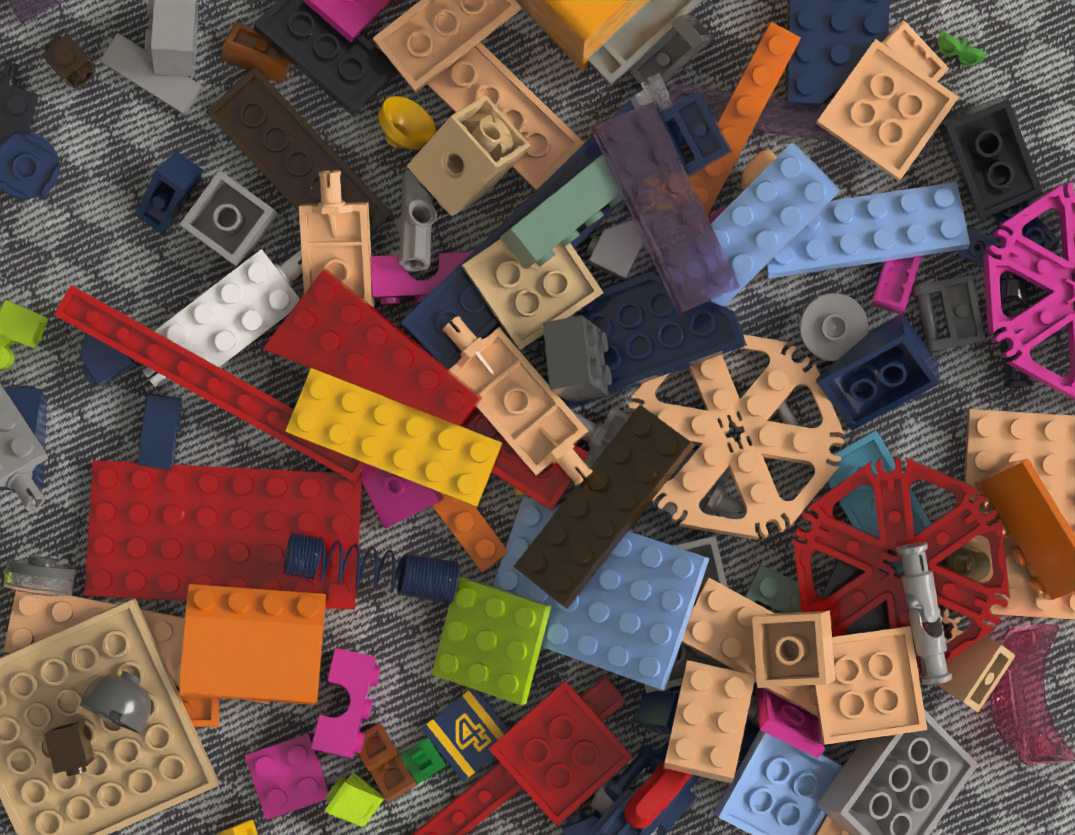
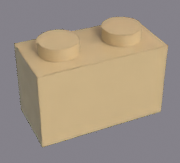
M985 636L947 662V670L952 673V679L936 685L979 712L1016 655L990 637Z

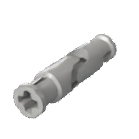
M927 542L905 544L896 549L897 554H900L904 567L905 575L902 576L906 602L909 606V618L916 655L921 657L924 673L921 681L924 685L940 684L950 681L952 673L947 670L944 652L947 651L940 610L937 604L933 572L928 570L925 550L928 548ZM922 622H930L927 631L924 630Z

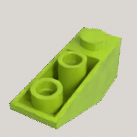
M353 772L348 779L342 775L324 798L329 802V805L324 811L364 827L385 798L380 791Z

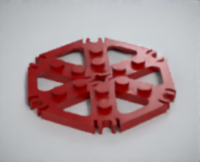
M900 456L895 457V469L892 471H887L883 468L882 458L877 459L875 465L877 474H874L871 460L807 506L806 509L815 511L819 514L818 517L809 511H804L802 518L811 522L812 529L806 531L797 527L795 531L798 537L807 539V542L801 541L796 537L793 538L802 612H809L811 610L830 611L832 637L848 635L847 627L887 599L890 629L911 626L909 606L906 602L902 576L905 573L903 572L901 576L896 575V568L889 563H898L902 557L900 554L896 555L887 550L890 549L897 552L896 548L899 546L927 542L928 548L925 550L928 570L933 572L937 603L969 617L971 622L970 627L946 644L947 651L944 652L947 663L996 629V626L984 621L986 618L991 623H1000L1001 617L991 612L990 608L993 605L998 604L1002 607H1007L1008 601L1004 597L995 596V593H999L1010 598L1001 517L997 521L988 524L987 521H991L996 517L997 509L994 508L989 513L981 512L979 505L987 499V496L980 494L974 501H971L970 498L981 489L908 457H905L907 463L906 471H902L903 464ZM922 479L952 492L957 501L955 507L915 535L910 485L912 482ZM859 486H870L874 490L879 537L835 518L832 511L833 506ZM977 535L986 537L990 543L993 576L987 582H978L938 563ZM821 551L864 570V572L830 596L822 597L814 589L811 556L814 552ZM922 622V626L926 631V623ZM916 655L920 676H924L921 657Z

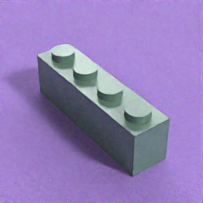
M607 150L507 230L500 238L525 269L535 262L541 267L556 255L552 250L556 245L561 243L565 247L580 235L576 230L579 226L585 223L589 227L604 215L600 209L607 203L612 208L627 196L624 190L633 181L610 151Z

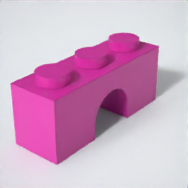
M472 252L439 253V269L433 278L426 281L415 280L407 273V270H403V266L399 264V255L371 256L373 298L380 299V305L401 304L400 298L414 297V303H420Z
M335 648L327 682L330 685L342 687L349 693L350 706L339 717L331 718L319 715L311 747L313 751L353 760L355 752L361 754L365 733L360 732L362 719L369 720L373 700L367 698L370 686H377L381 670L380 666H375V657Z

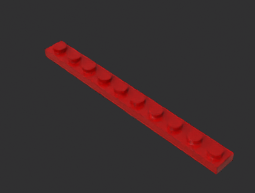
M70 285L54 314L67 323L354 482L365 465L363 462L287 433L286 429L294 411L292 407L73 285Z

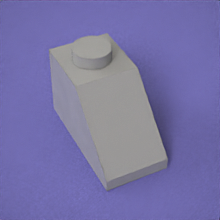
M648 214L605 229L601 237L594 235L586 251V254L591 255L589 264L625 281L655 217Z

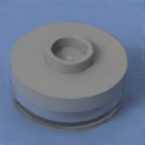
M824 293L812 298L803 307L798 318V335L803 346L811 354L824 360L837 361L868 334V319L862 306L853 298L839 293Z

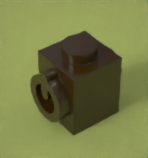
M67 33L63 37L59 35L49 41L45 46L46 51L41 55L69 87L78 88L82 86L96 72L94 68L96 65Z

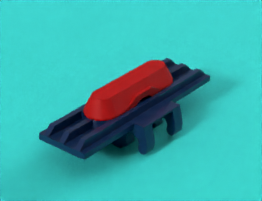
M670 739L658 753L648 745L643 744L638 749V756L614 783H608L604 788L605 793L614 803L587 834L651 835L658 827L657 834L666 835L674 823L697 798L690 789L701 776L664 768ZM649 765L655 772L634 795L632 793L629 794L626 789L643 769Z

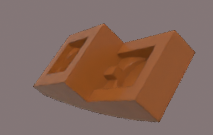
M378 723L365 731L361 754H358L372 774L385 800L390 803L418 784L399 756L400 753L382 724Z

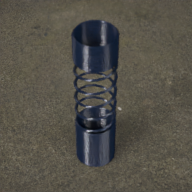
M294 532L290 534L284 560V575L314 580L318 572L322 551L320 580L321 582L324 581L330 557L338 543L340 551L339 585L342 582L349 556L353 548L356 547V588L359 587L368 555L373 550L375 557L374 591L376 590L384 561L387 555L391 553V594L394 592L398 576V595L445 602L446 604H451L455 598L460 572L458 561L405 553L396 568L395 555L389 549L384 554L378 568L376 548L372 546L367 550L361 564L360 548L357 543H354L348 550L343 563L342 544L337 540L333 543L325 562V542L322 537L301 535V533Z

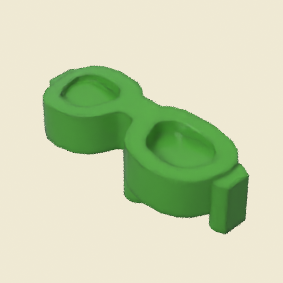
M943 29L937 39L941 53L948 57L958 55L960 62L966 66L982 63L987 51L966 46L968 42L966 37H962L959 42L950 34L945 33Z

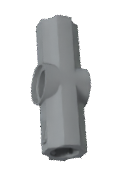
M410 170L405 171L403 174L401 215L396 221V229L400 234L399 264L403 266V270L416 272L426 270L430 266L432 224L436 221L437 213L432 205L433 195L416 179Z

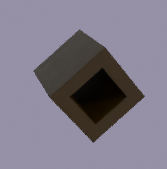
M85 720L53 727L44 734L55 774L66 772V776H73L87 771L86 766L95 759Z

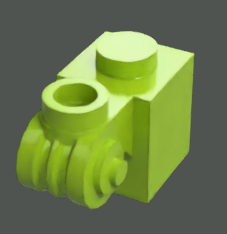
M5 300L3 306L0 305V370H7L13 366L15 354L9 349L13 344L21 343L34 349L37 348L49 318Z

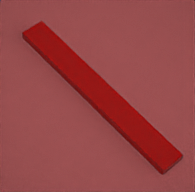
M606 675L580 695L602 722L627 702ZM498 762L411 835H466L522 789V786Z

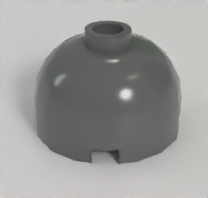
M122 671L120 676L112 674L99 676L91 682L79 704L101 718L103 716L111 720L112 723L138 734L142 733L151 713L149 695L147 691L139 686L141 679L126 671Z

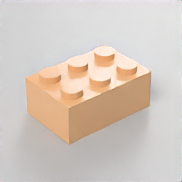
M687 660L664 768L727 783L733 782L755 675Z

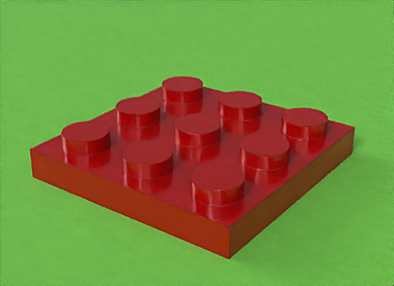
M566 680L489 747L491 753L556 826L634 758Z

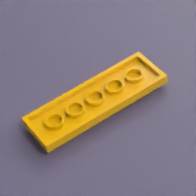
M313 368L310 369L286 429V432L475 507H478L502 446V442Z

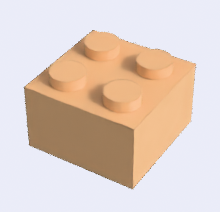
M830 611L762 614L752 617L757 688L825 685L835 681Z

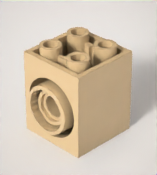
M484 96L450 116L407 167L415 175L416 179L435 197L439 205L451 216H454L486 195L531 145L487 96Z

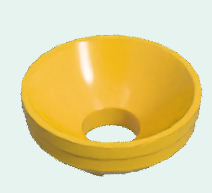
M401 96L389 97L384 101L378 112L382 132L386 137V141L394 148L420 150L436 133V127L431 116L419 104Z

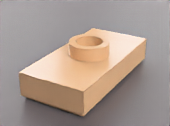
M904 20L899 22L881 42L935 81H938L949 69Z

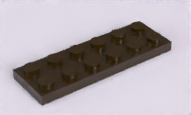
M256 67L251 69L206 111L209 117L298 212L299 205L317 204L321 202L319 172L340 170L341 200L345 201V203L368 202L370 235L393 215Z
M639 405L590 469L593 472L587 478L583 477V481L573 489L513 567L568 609L695 445L642 405Z

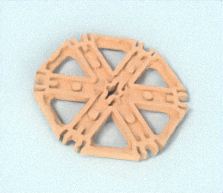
M744 335L747 346L740 349L765 353L769 358V365L741 399H739L722 354L688 367L705 410L658 401L655 391L669 374L644 382L632 395L630 402L642 403L643 407L694 445L700 446L678 474L664 484L651 501L652 505L663 495L664 498L660 500L657 508L659 512L666 505H673L676 508V513L671 518L673 523L679 521L683 513L687 514L685 520L679 524V527L758 540L759 536L756 533L755 526H758L759 534L763 539L769 535L766 528L768 522L775 523L780 533L785 530V521L781 516L786 519L790 528L835 474L840 466L832 465L840 464L842 457L832 455L829 448L831 446H843L844 439L842 438L844 432L831 401L816 383V379L820 376L816 364L814 363L813 367L804 373L811 358L807 356L803 362L795 363L791 358L797 348L794 345L789 347L785 355L781 354L789 342ZM799 385H804L811 390L822 417V424L817 428L768 421ZM629 403L628 411L634 412L641 404ZM737 413H739L742 421H739ZM730 423L731 426H734L735 430L741 429L743 431L739 437V445L733 437H726V434L729 432ZM763 457L812 465L815 471L814 476L794 500H782L777 493ZM728 468L746 510V515L742 519L707 515L699 507V502Z

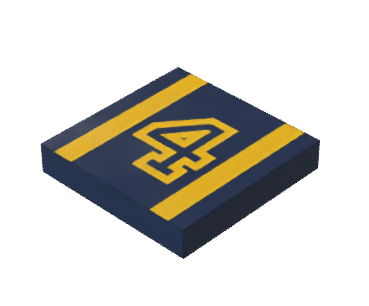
M472 688L421 728L463 782L495 757L489 750V747L509 730L483 695Z

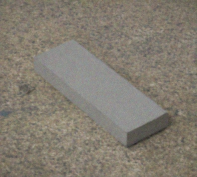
M119 33L115 35L99 60L102 64L185 116L203 89L202 85L187 76L154 74L153 62H147V51Z

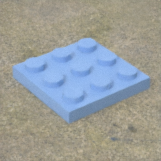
M760 730L714 814L718 818L752 835H815L826 815L816 804L844 766L823 754L816 758Z

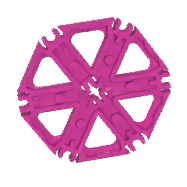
M1067 183L1055 187L998 225L997 227L1004 230L998 229L992 235L1000 239L1001 248L999 249L994 245L987 246L985 249L987 254L983 255L988 335L1001 328V333L994 335L991 341L996 343L1004 339L1008 343V349L1001 354V357L1007 358L1017 354L1007 364L1075 400V193L1073 191V183ZM1048 209L1055 210L1060 216L1063 258L1022 236L1023 226ZM1004 271H1011L1049 294L1015 317H1007L1001 309L1000 275ZM1067 324L1070 371L1066 376L1062 377L1035 363L1031 359L1030 350Z

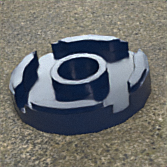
M19 132L3 139L0 143V189L11 197L29 200L47 194L56 184L60 173L59 156L49 141L43 136L32 132Z

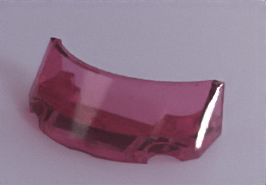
M1034 624L1011 628L1002 637L1004 642L1002 646L1016 656L990 694V709L1002 740L1011 744L1019 754L1018 759L1026 766L1075 761V753L1063 741L1054 726L1045 697L1046 661L1052 642L1059 631L1058 624Z

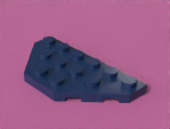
M788 0L787 30L801 37L786 66L785 105L819 107L838 90L874 40L877 39L882 42L889 35L890 0Z
M652 272L603 289V294L582 307L583 311L580 315L584 316L606 334L608 351L604 352L605 365L609 366L612 377L611 385H607L608 395L747 346L738 316L733 310L705 299L703 296L671 283ZM547 375L545 381L549 384V378ZM559 396L569 409L603 398L598 397L569 402Z

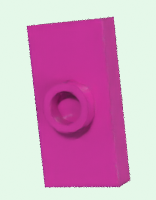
M922 256L885 261L871 306L897 314L903 313L904 315Z

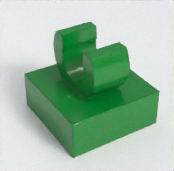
M428 737L399 755L417 784L447 766L439 751Z

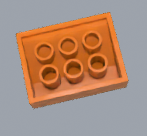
M1029 459L1010 461L974 482L976 487L981 489L975 493L976 497L980 494L987 496V499L980 503L984 509L989 507L990 510L997 509L996 519L992 523L1001 517L1003 538L1007 537L1014 547L1010 552L1020 568L1025 566L1032 578L1028 582L1034 593L1038 597L1043 595L1046 600H1054L1075 592V535Z
M189 584L184 622L179 695L317 705L326 613V594Z

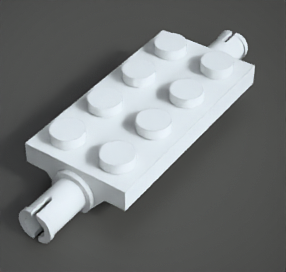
M262 249L161 325L155 332L214 365L222 366L286 317L298 303L300 298L292 289L294 285L292 282L303 274L302 264H298L302 260L301 250L280 266L278 264L274 265ZM148 367L142 370L146 377H150L156 372ZM158 373L149 381L157 387L166 377Z

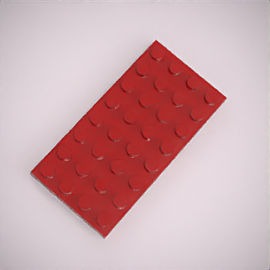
M93 460L84 596L187 601L189 584L326 594V608L355 610L357 588L355 586L357 574L356 547L353 548L349 556L340 585L338 584L340 562L338 543L332 552L325 578L322 582L320 580L322 551L318 572L314 580L284 575L283 569L287 544L292 532L301 533V535L317 536L318 538L322 537L325 542V562L333 543L337 540L342 544L343 563L350 547L354 543H357L359 546L363 488L362 474H359L354 482L339 473L173 464L172 469L168 470L138 465V463Z

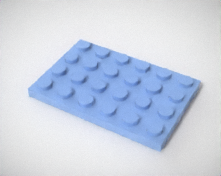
M523 496L506 545L507 553L502 557L493 587L552 605L541 647L665 691L709 558L628 531L573 603L566 609L513 567L559 509L555 507L553 511H550L535 500Z

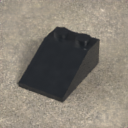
M997 97L942 120L938 127L945 146L979 219L1044 194L1009 99Z

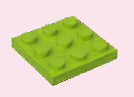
M459 577L455 598L449 604L432 675L518 705H525L552 605L465 577Z

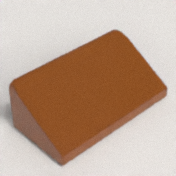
M236 21L223 43L221 57L223 61L248 71L256 67L264 77L278 83L284 82L291 62L257 34L252 27Z

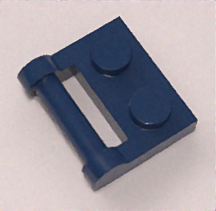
M699 91L648 121L651 130L657 132L677 170L674 173L679 182L690 178L698 171L733 152L702 93ZM674 119L696 158L689 163L668 126Z

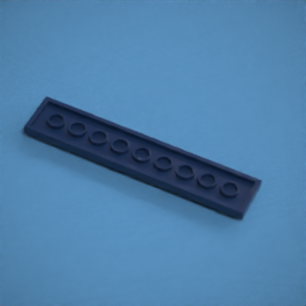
M641 88L400 322L404 328L448 370L462 358L460 355L462 351L442 331L450 323L456 332L459 333L451 320L460 316L461 320L477 338H483L499 322L461 265L501 239V235L607 150L610 151L633 181L624 190L627 196H629L640 185V180H645L669 157L657 132L652 131L648 124L651 118L663 112L660 106ZM672 120L668 126L680 146L686 139L680 128ZM622 201L612 208L607 203L600 209L604 215L591 226L587 227L585 223L579 226L576 230L580 235L570 242L573 248L588 236Z

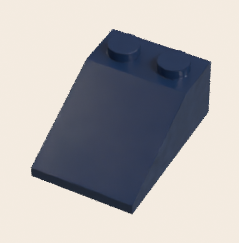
M902 313L873 329L816 379V383L853 431L940 384L938 362Z

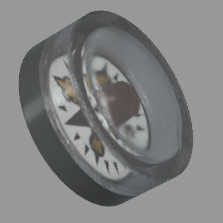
M29 556L28 560L9 559L6 564L3 587L31 595L70 596L73 592L76 568L56 564V559L41 556Z

